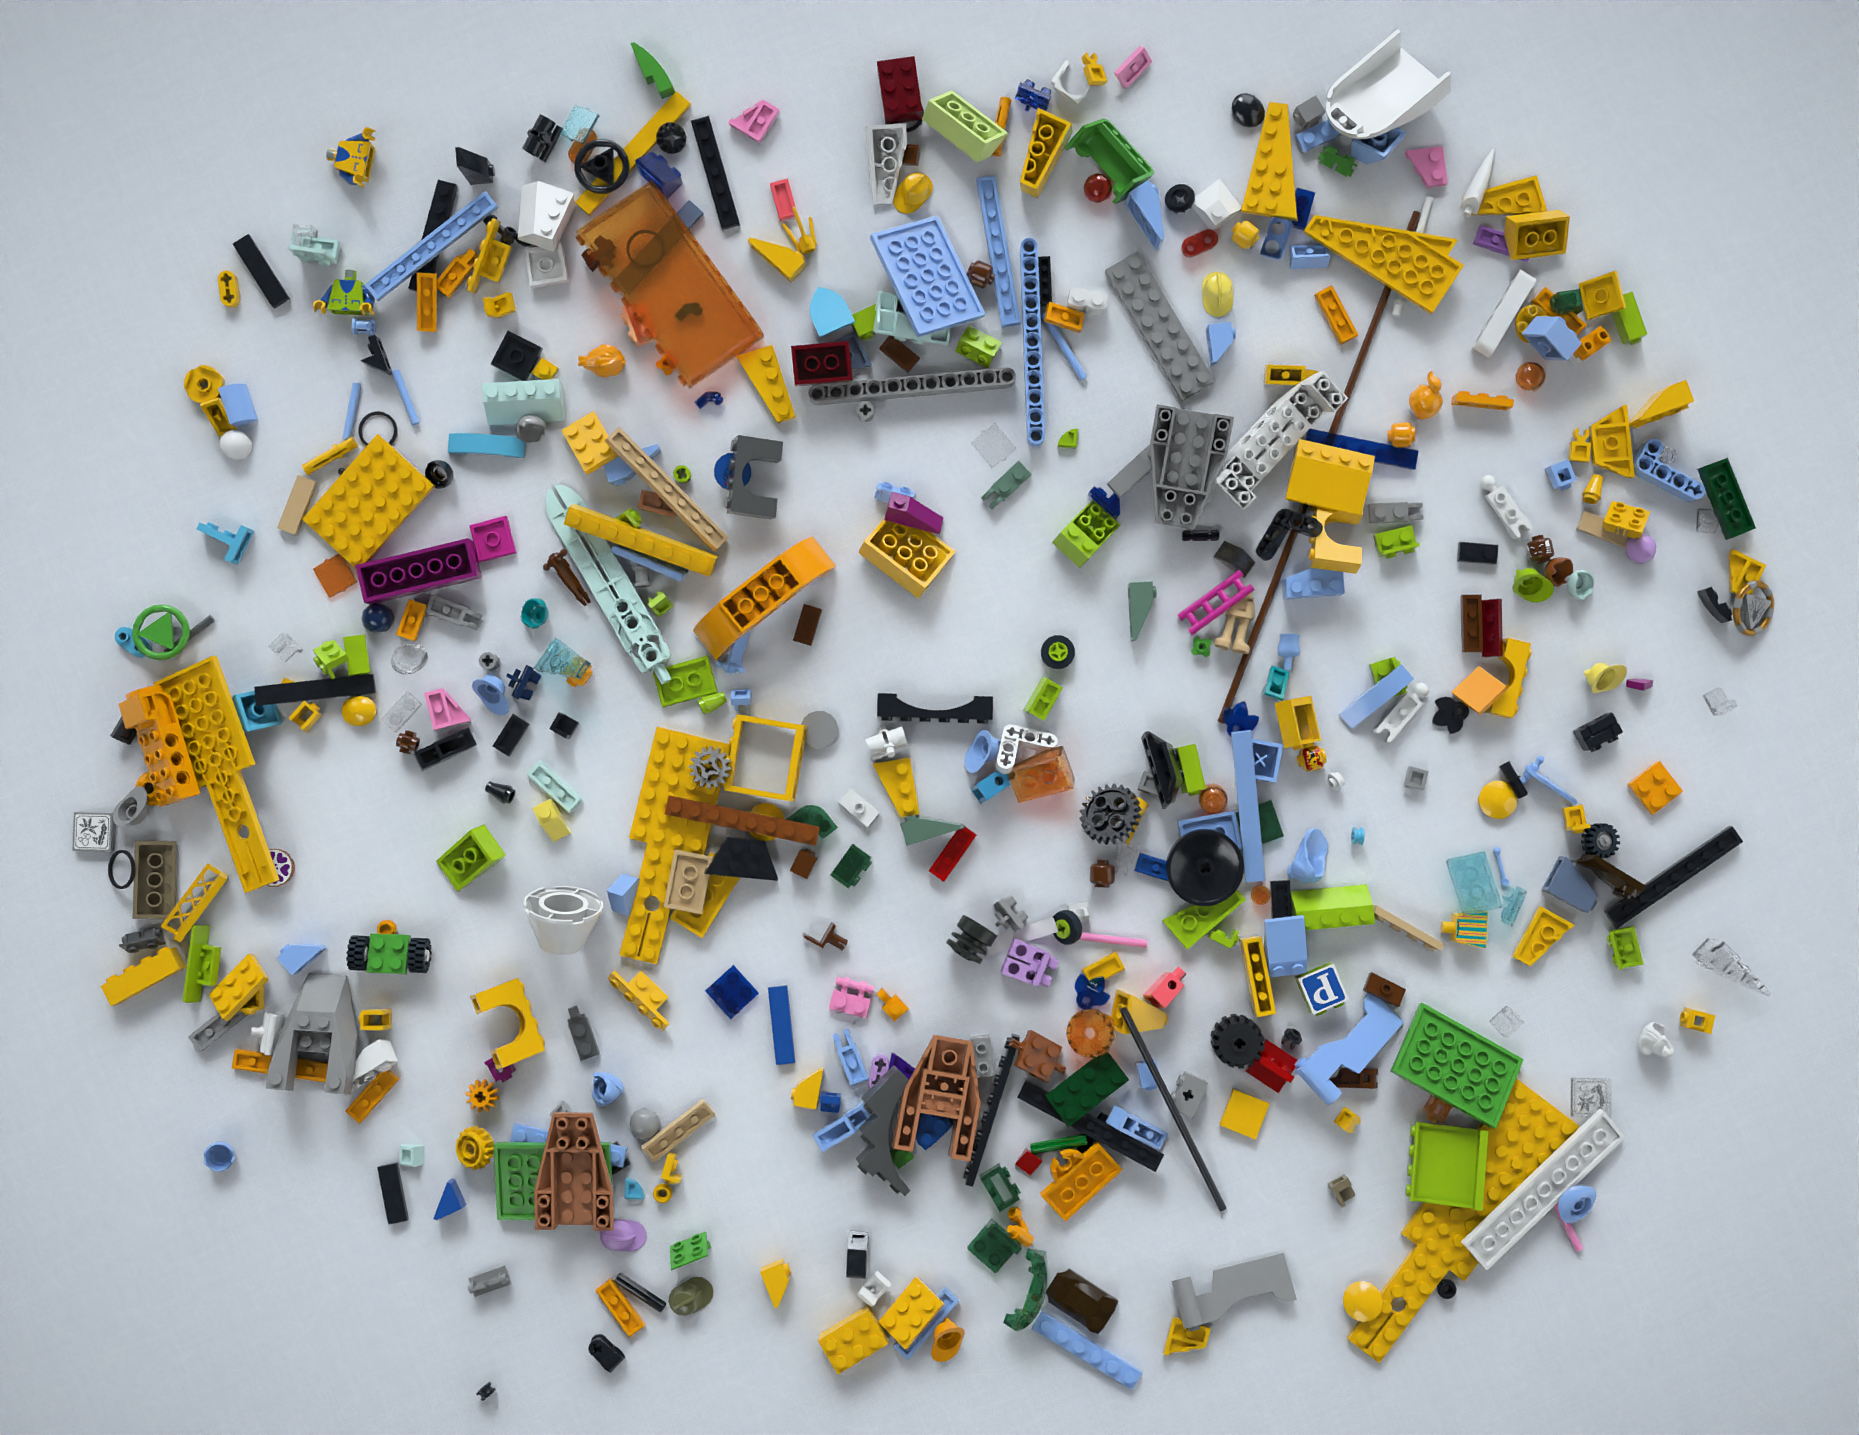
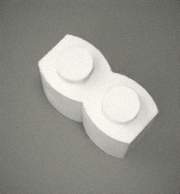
M1071 288L1067 307L1080 312L1086 311L1092 315H1102L1106 309L1108 295L1097 290L1089 292L1084 288Z

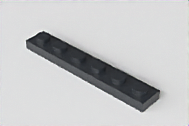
M438 179L422 239L450 218L458 188L457 184ZM439 255L411 276L409 290L417 292V273H435Z

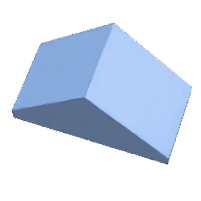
M621 874L607 890L612 911L630 916L639 878Z

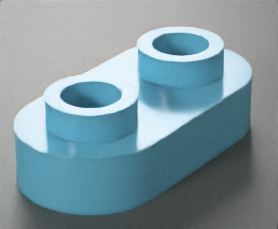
M121 627L116 631L115 641L117 644L136 657H146L135 646L131 628ZM124 633L126 634L125 640L122 639ZM140 636L147 649L152 651L151 642Z

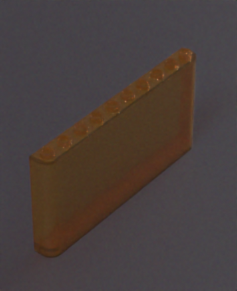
M649 181L576 231L577 235L575 238L581 246L585 245L588 249L586 253L592 262L596 260L600 266L598 270L604 278L607 276L611 281L609 284L615 293L619 292L623 297L621 301L627 309L631 308L633 318L638 324L641 323L644 326V333L649 340L653 339L655 341L656 350L660 355L664 354L668 359L666 361L667 365L672 371H677L679 374L677 378L683 386L687 385L691 389L764 338L759 325L654 181Z

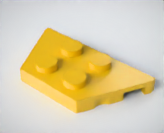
M1623 405L1589 426L1592 464L1630 479L1635 477L1628 408L1627 405Z

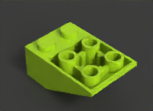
M1092 499L1058 534L1052 543L1077 567L1081 568L1118 529L1120 524Z

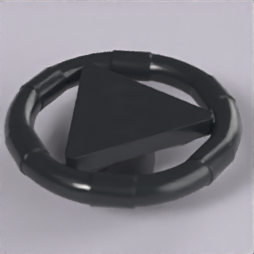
M597 139L590 141L579 150L575 158L574 171L576 178L585 189L593 193L607 194L617 190L624 184L629 174L630 166L626 152L620 145L611 140ZM595 147L610 148L581 165L589 150ZM614 150L619 155L623 165L622 172L615 182ZM581 168L609 185L595 186L590 184L583 175Z

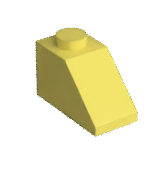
M549 799L532 808L540 825L553 842L571 834L553 799Z

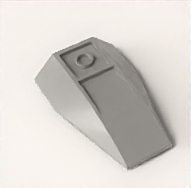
M1157 404L1150 440L1155 523L1194 530L1227 457L1234 417Z

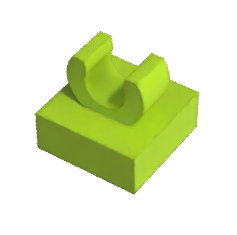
M657 591V597L653 600L648 598V605L660 618L674 605L663 592Z

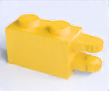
M1265 364L1264 384L1297 385L1318 372L1317 370L1306 369L1304 365Z

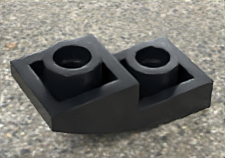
M1712 587L1697 591L1704 606L1720 623L1733 620L1731 608L1726 602L1718 604V595Z

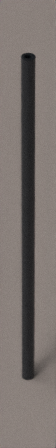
M1127 1007L1121 1008L1120 1013L1219 1211L1226 1210L1227 1207Z

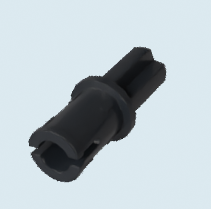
M1508 761L1500 765L1499 768L1507 779L1506 783L1510 784L1518 799L1525 797L1528 792L1520 780L1521 776L1517 775L1511 762Z

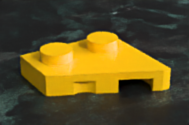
M1731 549L1729 551V592L1737 595L1738 591L1746 583L1753 580L1759 581L1767 565ZM1755 588L1749 590L1746 594L1752 595Z
M1172 1316L1163 1355L1167 1356L1174 1352H1187L1191 1349L1206 1348L1211 1328L1201 1324L1200 1329L1189 1332L1188 1328L1184 1329L1181 1318Z

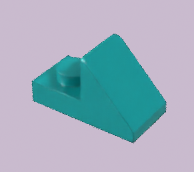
M1272 665L1261 694L1283 701L1290 672Z

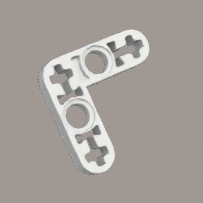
M1016 725L1005 726L996 761L997 771L1001 774L1012 772L1018 746L1051 753L1056 749L1058 739L1053 734ZM1031 736L1034 738V741H1027L1025 737ZM1003 747H1011L1013 751L1006 752ZM1004 758L1008 759L1007 766H1003Z

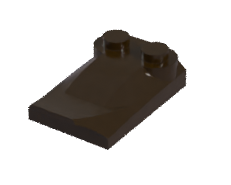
M1582 854L1579 859L1570 860L1572 863L1591 869L1601 881L1610 886L1613 890L1612 894L1621 899L1623 897L1628 900L1630 898L1635 899L1646 887V885L1597 855Z
M1070 1268L1065 1272L1057 1273L1045 1291L1050 1304L1087 1327L1090 1332L1099 1334L1104 1329L1118 1304V1299Z

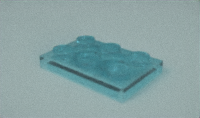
M1485 851L1447 859L1446 863L1463 916L1503 906Z

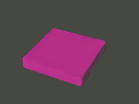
M507 516L469 525L479 563L517 553Z

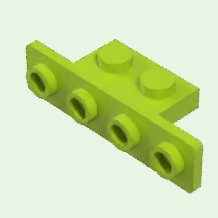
M209 925L192 926L183 993L184 1003L200 1002L202 985L217 986L222 947L208 945Z

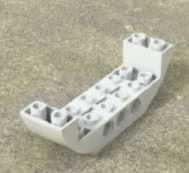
M1324 371L1303 380L1281 398H1278L1227 453V457L1216 478L1217 484L1244 511L1256 498L1252 490L1325 412H1336L1348 397Z

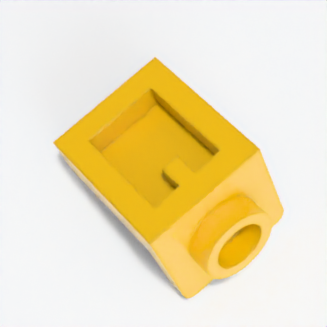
M669 1152L661 1178L665 1179L666 1183L675 1185L680 1183L682 1175L671 1173L676 1171L678 1160H675V1153Z

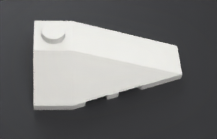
M906 123L865 126L873 205L892 204L907 146Z

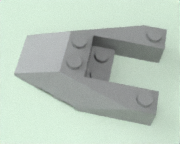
M308 973L281 1029L268 1069L266 1089L293 1091L298 1053L315 1052L329 1053L324 1092L351 1095L359 1034L356 1030V1018L352 1009V998L347 976Z

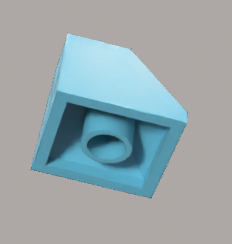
M255 691L232 696L245 732L283 724L276 704L256 706Z

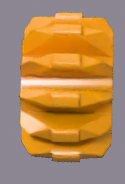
M484 1079L482 1083L480 1080H476L475 1085L470 1084L468 1086L470 1091L465 1093L466 1096L470 1097L466 1100V1103L472 1102L470 1107L472 1110L477 1106L478 1113L483 1109L485 1112H488L490 1107L496 1106L494 1101L499 1099V1096L494 1095V1093L499 1091L498 1088L492 1089L494 1082L487 1085V1079ZM481 1092H483V1096H486L483 1100L482 1096L479 1095Z

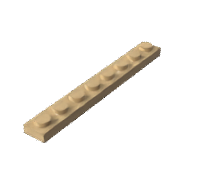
M620 427L605 439V442L714 552L729 538Z

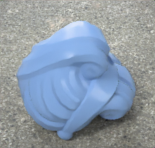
M605 1072L593 1073L595 1079L593 1080L592 1098L598 1106L609 1105L623 1094V1083L616 1076Z

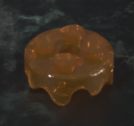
M1095 1008L1084 1009L1074 1014L1068 1022L1066 1030L1070 1047L1077 1054L1086 1058L1099 1057L1108 1053L1116 1039L1113 1018ZM1087 1028H1092L1095 1032L1092 1039H1089L1085 1034Z

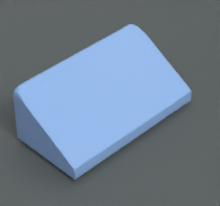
M1323 245L1289 246L1291 269L1326 268L1329 266V249Z

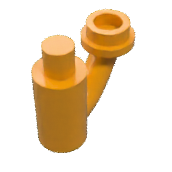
M1011 1207L1007 1215L1012 1222H1016L1018 1225H1009L1007 1232L1012 1239L1024 1247H1029L1032 1245L1034 1237L1029 1233L1027 1225L1021 1217V1209Z

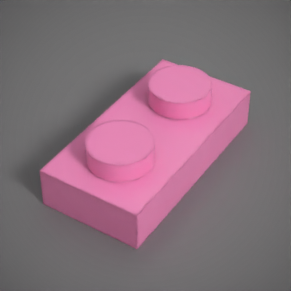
M1139 46L1114 74L1121 86L1127 89L1152 63V60L1145 48Z

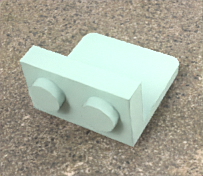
M301 234L299 246L288 245V249L301 262L311 263V261H316L320 265L330 266V264L337 265L341 242Z

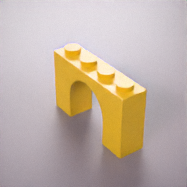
M1310 506V511H1313V516L1311 515V517L1316 518L1323 525L1320 535L1309 537V543L1312 544L1308 552L1311 568L1357 574L1362 564V547L1335 543L1325 533L1324 526L1332 522L1358 525L1363 516V510L1361 516L1358 517Z
M519 978L470 996L476 1014L498 1006H505L512 1009L519 1018L520 1029L516 1038L512 1042L490 1051L496 1069L504 1068L545 1051V1041L539 1035L537 1030L538 1022L532 1016L530 1011L532 1009L531 1003L525 997V987L522 981H519Z

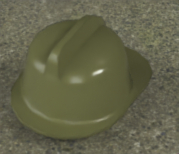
M703 1277L692 1278L671 1291L668 1301L670 1308L678 1315H691L710 1303L713 1297V1287Z

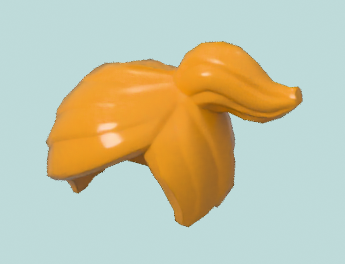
M1430 371L1427 375L1429 385H1419L1409 397L1410 408L1415 413V416H1417V419L1420 420L1436 415L1443 404L1442 396L1439 393L1442 387L1441 381L1434 376L1433 371Z

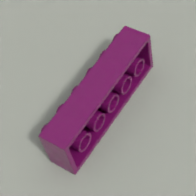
M469 538L355 565L363 601L369 605L482 578L474 542Z

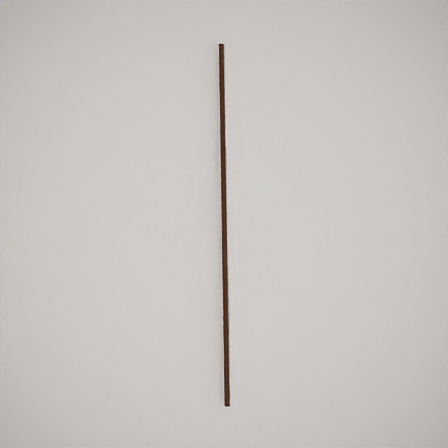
M1413 211L1406 229L1407 231L1414 232L1421 214L1420 212ZM1386 285L1344 390V394L1348 399L1336 411L1324 445L1332 446L1392 290ZM1301 503L1298 513L1305 515L1308 505ZM1302 519L1296 522L1295 527L1302 523ZM1290 531L1247 643L1250 647L1249 654H1243L1217 720L1222 724H1225L1297 537V532Z

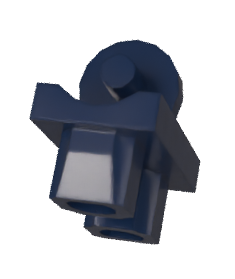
M529 665L525 666L520 678L518 677L521 671L518 669L515 670L513 675L507 673L506 677L511 679L508 684L509 687L513 688L515 683L518 682L511 696L518 700L519 698L530 700L534 691L526 688V683L530 681L537 684L541 675Z

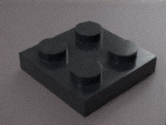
M507 331L491 365L521 381H527L543 348Z

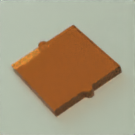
M340 554L329 560L325 559L322 564L313 568L329 598L341 591L345 592L348 587L357 583L345 559Z

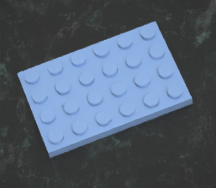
M938 216L871 234L870 240L917 338L985 316V312Z

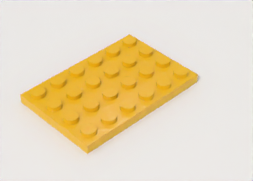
M377 434L302 520L356 569L355 565L369 562L433 490L435 485L381 435Z

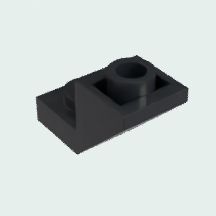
M849 1231L846 1265L847 1278L866 1279L869 1232Z

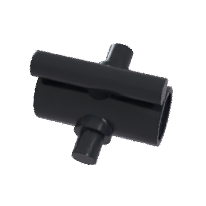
M539 114L533 128L527 132L528 137L522 149L537 158L539 157L541 161L546 163L563 128L556 125L554 121L546 116Z

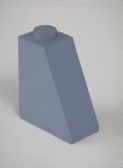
M1559 856L1542 891L1582 912L1589 913L1596 906L1597 894L1570 859Z

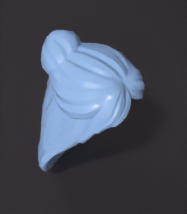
M1311 828L1306 832L1294 861L1287 869L1289 878L1298 879L1302 883H1315L1322 879L1328 843L1324 834L1319 829Z

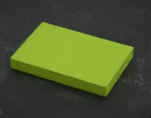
M708 655L665 667L672 679L664 684H661L654 670L652 671L662 708L718 693Z

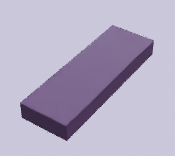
M1480 225L1473 245L1510 257L1504 232ZM1526 258V259H1518V260L1527 262V261L1529 260V258Z

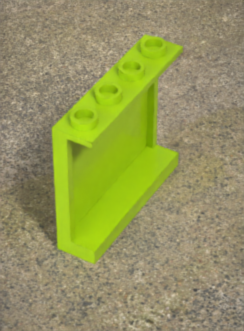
M1415 1121L1414 1125H1411L1410 1137H1413V1145H1409V1157H1412L1411 1165L1407 1167L1410 1185L1406 1184L1405 1196H1409L1408 1200L1411 1202L1418 1201L1483 1211L1489 1131Z

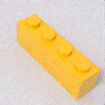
M1256 935L1240 938L1239 943L1253 1015L1262 1017L1276 1014L1262 937Z
M166 946L157 951L158 955L154 957L150 955L140 960L141 964L138 966L131 965L123 969V974L119 976L115 974L105 979L106 983L100 987L110 1006L119 1005L187 968L177 947L169 948Z

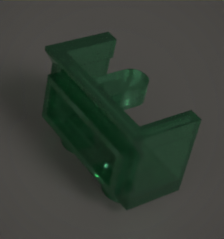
M998 1163L980 1174V1179L1001 1212L1020 1200L1018 1194L1021 1192L1016 1183L1012 1184L1009 1180L1011 1175L1006 1166L1002 1167ZM998 1173L1012 1195L1005 1202L991 1180V1177Z

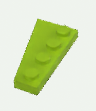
M1236 890L1231 897L1222 903L1213 906L1192 905L1162 921L1188 950L1246 899Z

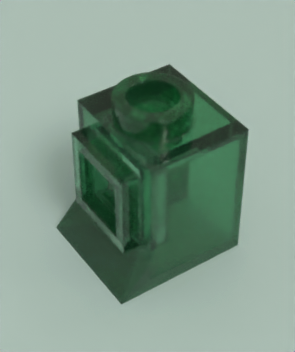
M1580 289L1561 291L1554 294L1550 299V308L1553 310V313L1559 315L1573 312L1577 315L1583 311Z

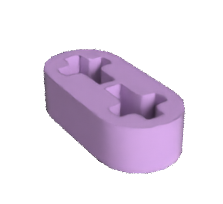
M878 1054L873 1058L869 1077L870 1089L875 1085L872 1081L876 1080L877 1074L881 1075V1078L889 1069V1059L883 1054ZM880 1058L886 1063V1066H882L881 1072L877 1071L878 1065L875 1064V1061L878 1062Z

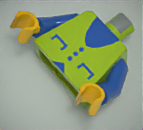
M345 270V279H335L322 298L313 303L315 313L318 309H321V314H325L327 308L333 314L369 316V312L371 315H374L375 298L362 281L356 280L357 271Z

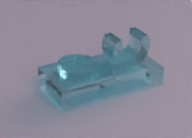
M1507 886L1506 889L1511 891L1512 895L1510 897L1502 896L1505 901L1510 903L1501 912V922L1513 927L1527 891L1518 886L1516 889Z

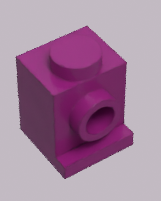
M493 1058L484 1062L496 1082L501 1080L503 1083L513 1077L511 1073L516 1071L514 1065L511 1064L504 1067L502 1072H499L496 1069Z

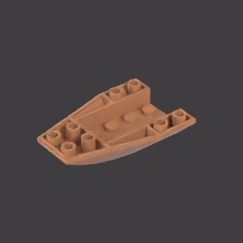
M554 1112L552 1115L534 1191L535 1230H555L558 1225H593V1230L596 1231L614 1230L613 1187L593 1113Z

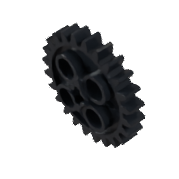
M1113 783L1111 788L1105 784L1104 790L1099 786L1097 793L1092 790L1093 796H1086L1088 803H1082L1085 809L1079 811L1083 815L1079 819L1082 822L1081 827L1085 829L1084 832L1090 835L1089 837L1092 840L1096 839L1099 844L1103 841L1106 845H1108L1109 840L1113 844H1116V839L1123 842L1122 836L1124 835L1129 838L1128 832H1135L1133 825H1139L1136 819L1142 817L1138 813L1142 809L1139 806L1140 802L1133 792L1131 793L1129 788L1125 789L1123 785L1117 787L1115 783ZM1106 802L1103 807H1100L1102 803ZM1124 803L1121 808H1118L1120 804ZM1118 821H1121L1118 826H1115Z

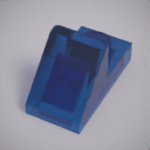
M1094 486L1088 495L1116 520L1120 515V498L1113 493L1108 499L1106 497L1107 493L1099 487L1097 489Z

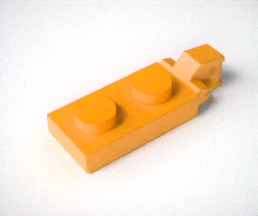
M470 248L465 255L460 254L456 256L437 279V289L450 299L473 270L474 261L479 255Z

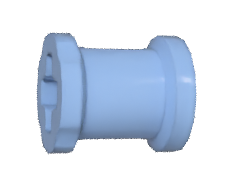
M354 317L351 326L352 333L354 335H358V333L368 334L369 336L375 335V320H359Z

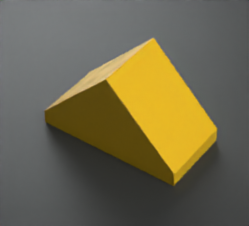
M216 398L200 404L218 436H222L225 432L232 429L237 430L235 426L229 423L222 399Z

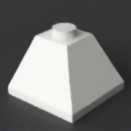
M1220 179L1196 196L1195 202L1192 205L1212 232L1242 209Z

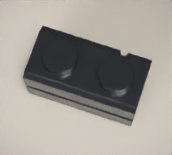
M1610 712L1573 730V733L1583 751L1590 750L1594 752L1602 748V743L1606 741L1612 743L1618 740V735L1623 733L1617 723L1614 714Z

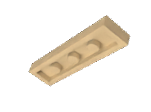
M1373 905L1374 918L1382 923L1384 920L1389 922L1390 928L1397 932L1403 930L1407 933L1406 937L1415 942L1417 940L1424 942L1423 946L1431 951H1434V949L1442 950L1444 946L1442 942L1379 906Z
M701 1099L644 1143L642 1150L653 1162L657 1161L716 1115L715 1111L704 1099Z

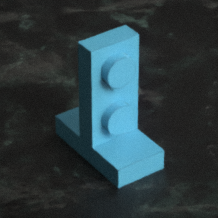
M210 522L207 525L199 523L197 530L230 545L224 560L238 565L254 530L241 525L235 535L227 530L224 533L218 531L219 527Z

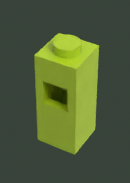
M1632 291L1623 294L1626 308L1612 313L1622 344L1630 343V345L1641 342V338L1647 335Z
M1196 744L1173 748L1178 754L1179 769L1181 768L1184 774L1181 784L1182 794L1189 793V796L1201 794L1200 790L1206 789Z

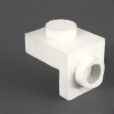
M876 1271L863 1284L858 1296L870 1307H873L878 1298L889 1289L892 1283Z

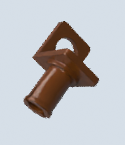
M833 922L830 923L820 941L806 933L802 934L805 939L821 948H824L825 944L830 943L842 951L845 948L844 945L848 942L847 939L834 933L836 925Z

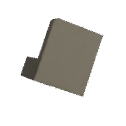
M1344 1174L1327 1183L1342 1208L1346 1206L1345 1201L1356 1195L1351 1187L1352 1184L1349 1178Z

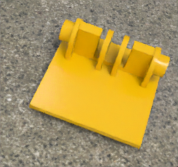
M1612 501L1602 528H1605V531L1615 533L1618 527L1617 534H1619L1620 529H1624L1622 536H1625L1626 530H1628L1627 537L1641 538L1650 511L1640 507L1629 506L1622 502Z

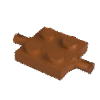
M1028 1030L1022 1042L1014 1038L1010 1040L1012 1043H1009V1046L1018 1050V1057L1014 1064L1015 1067L1049 1083L1054 1070L1061 1074L1065 1073L1066 1067L1058 1063L1062 1046L1033 1030Z

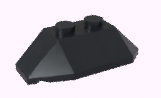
M1146 731L1141 737L1162 809H1166L1180 788L1184 774L1182 769H1179L1178 754L1173 749V746L1155 734Z

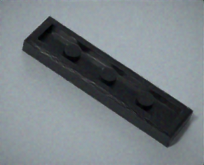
M247 234L234 242L233 246L270 305L275 309L288 301L290 297L252 237Z

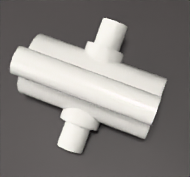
M881 725L878 735L866 739L873 761L886 756L894 757L895 753L909 749L902 726L889 731L885 725Z
M265 1012L263 1026H260V1028L252 1027L251 1035L261 1038L260 1052L264 1053V1055H272L274 1053L282 1029L283 1013Z

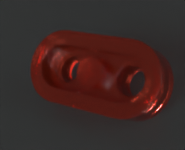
M1211 229L1194 234L1183 241L1181 252L1184 256L1192 258L1209 251L1216 246L1218 235ZM1209 238L1211 243H1206L1204 239ZM1187 246H1192L1194 250L1189 251Z

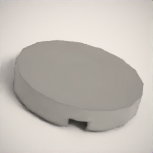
M825 711L809 713L801 723V725L808 726L805 743L812 748L823 749L829 747L838 736L836 720Z

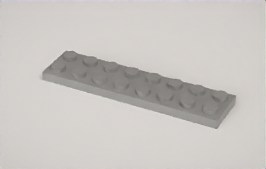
M1139 251L1106 269V275L1180 400L1183 401L1215 382L1213 376Z

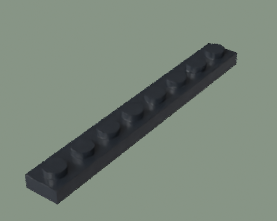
M1728 826L1645 883V889L1635 899L1630 898L1628 900L1623 898L1604 911L1614 928H1619L1740 845L1743 840L1733 826Z
M1013 1033L1011 1037L1006 1039L1004 1048L1007 1050L1005 1056L1001 1055L998 1067H1001L999 1075L995 1074L992 1085L995 1088L993 1093L988 1095L986 1104H989L987 1112H983L980 1121L983 1123L981 1130H977L975 1136L977 1145L975 1149H972V1161L970 1167H966L963 1178L966 1179L965 1185L971 1187L974 1185L1016 1053V1048L1009 1046V1043H1012L1010 1042L1012 1038L1017 1041L1020 1040V1036Z
M1025 1080L1017 1098L1063 1122L1044 1097L1048 1092ZM1088 1113L1071 1125L1072 1128L1154 1172L1157 1171L1164 1157V1154Z

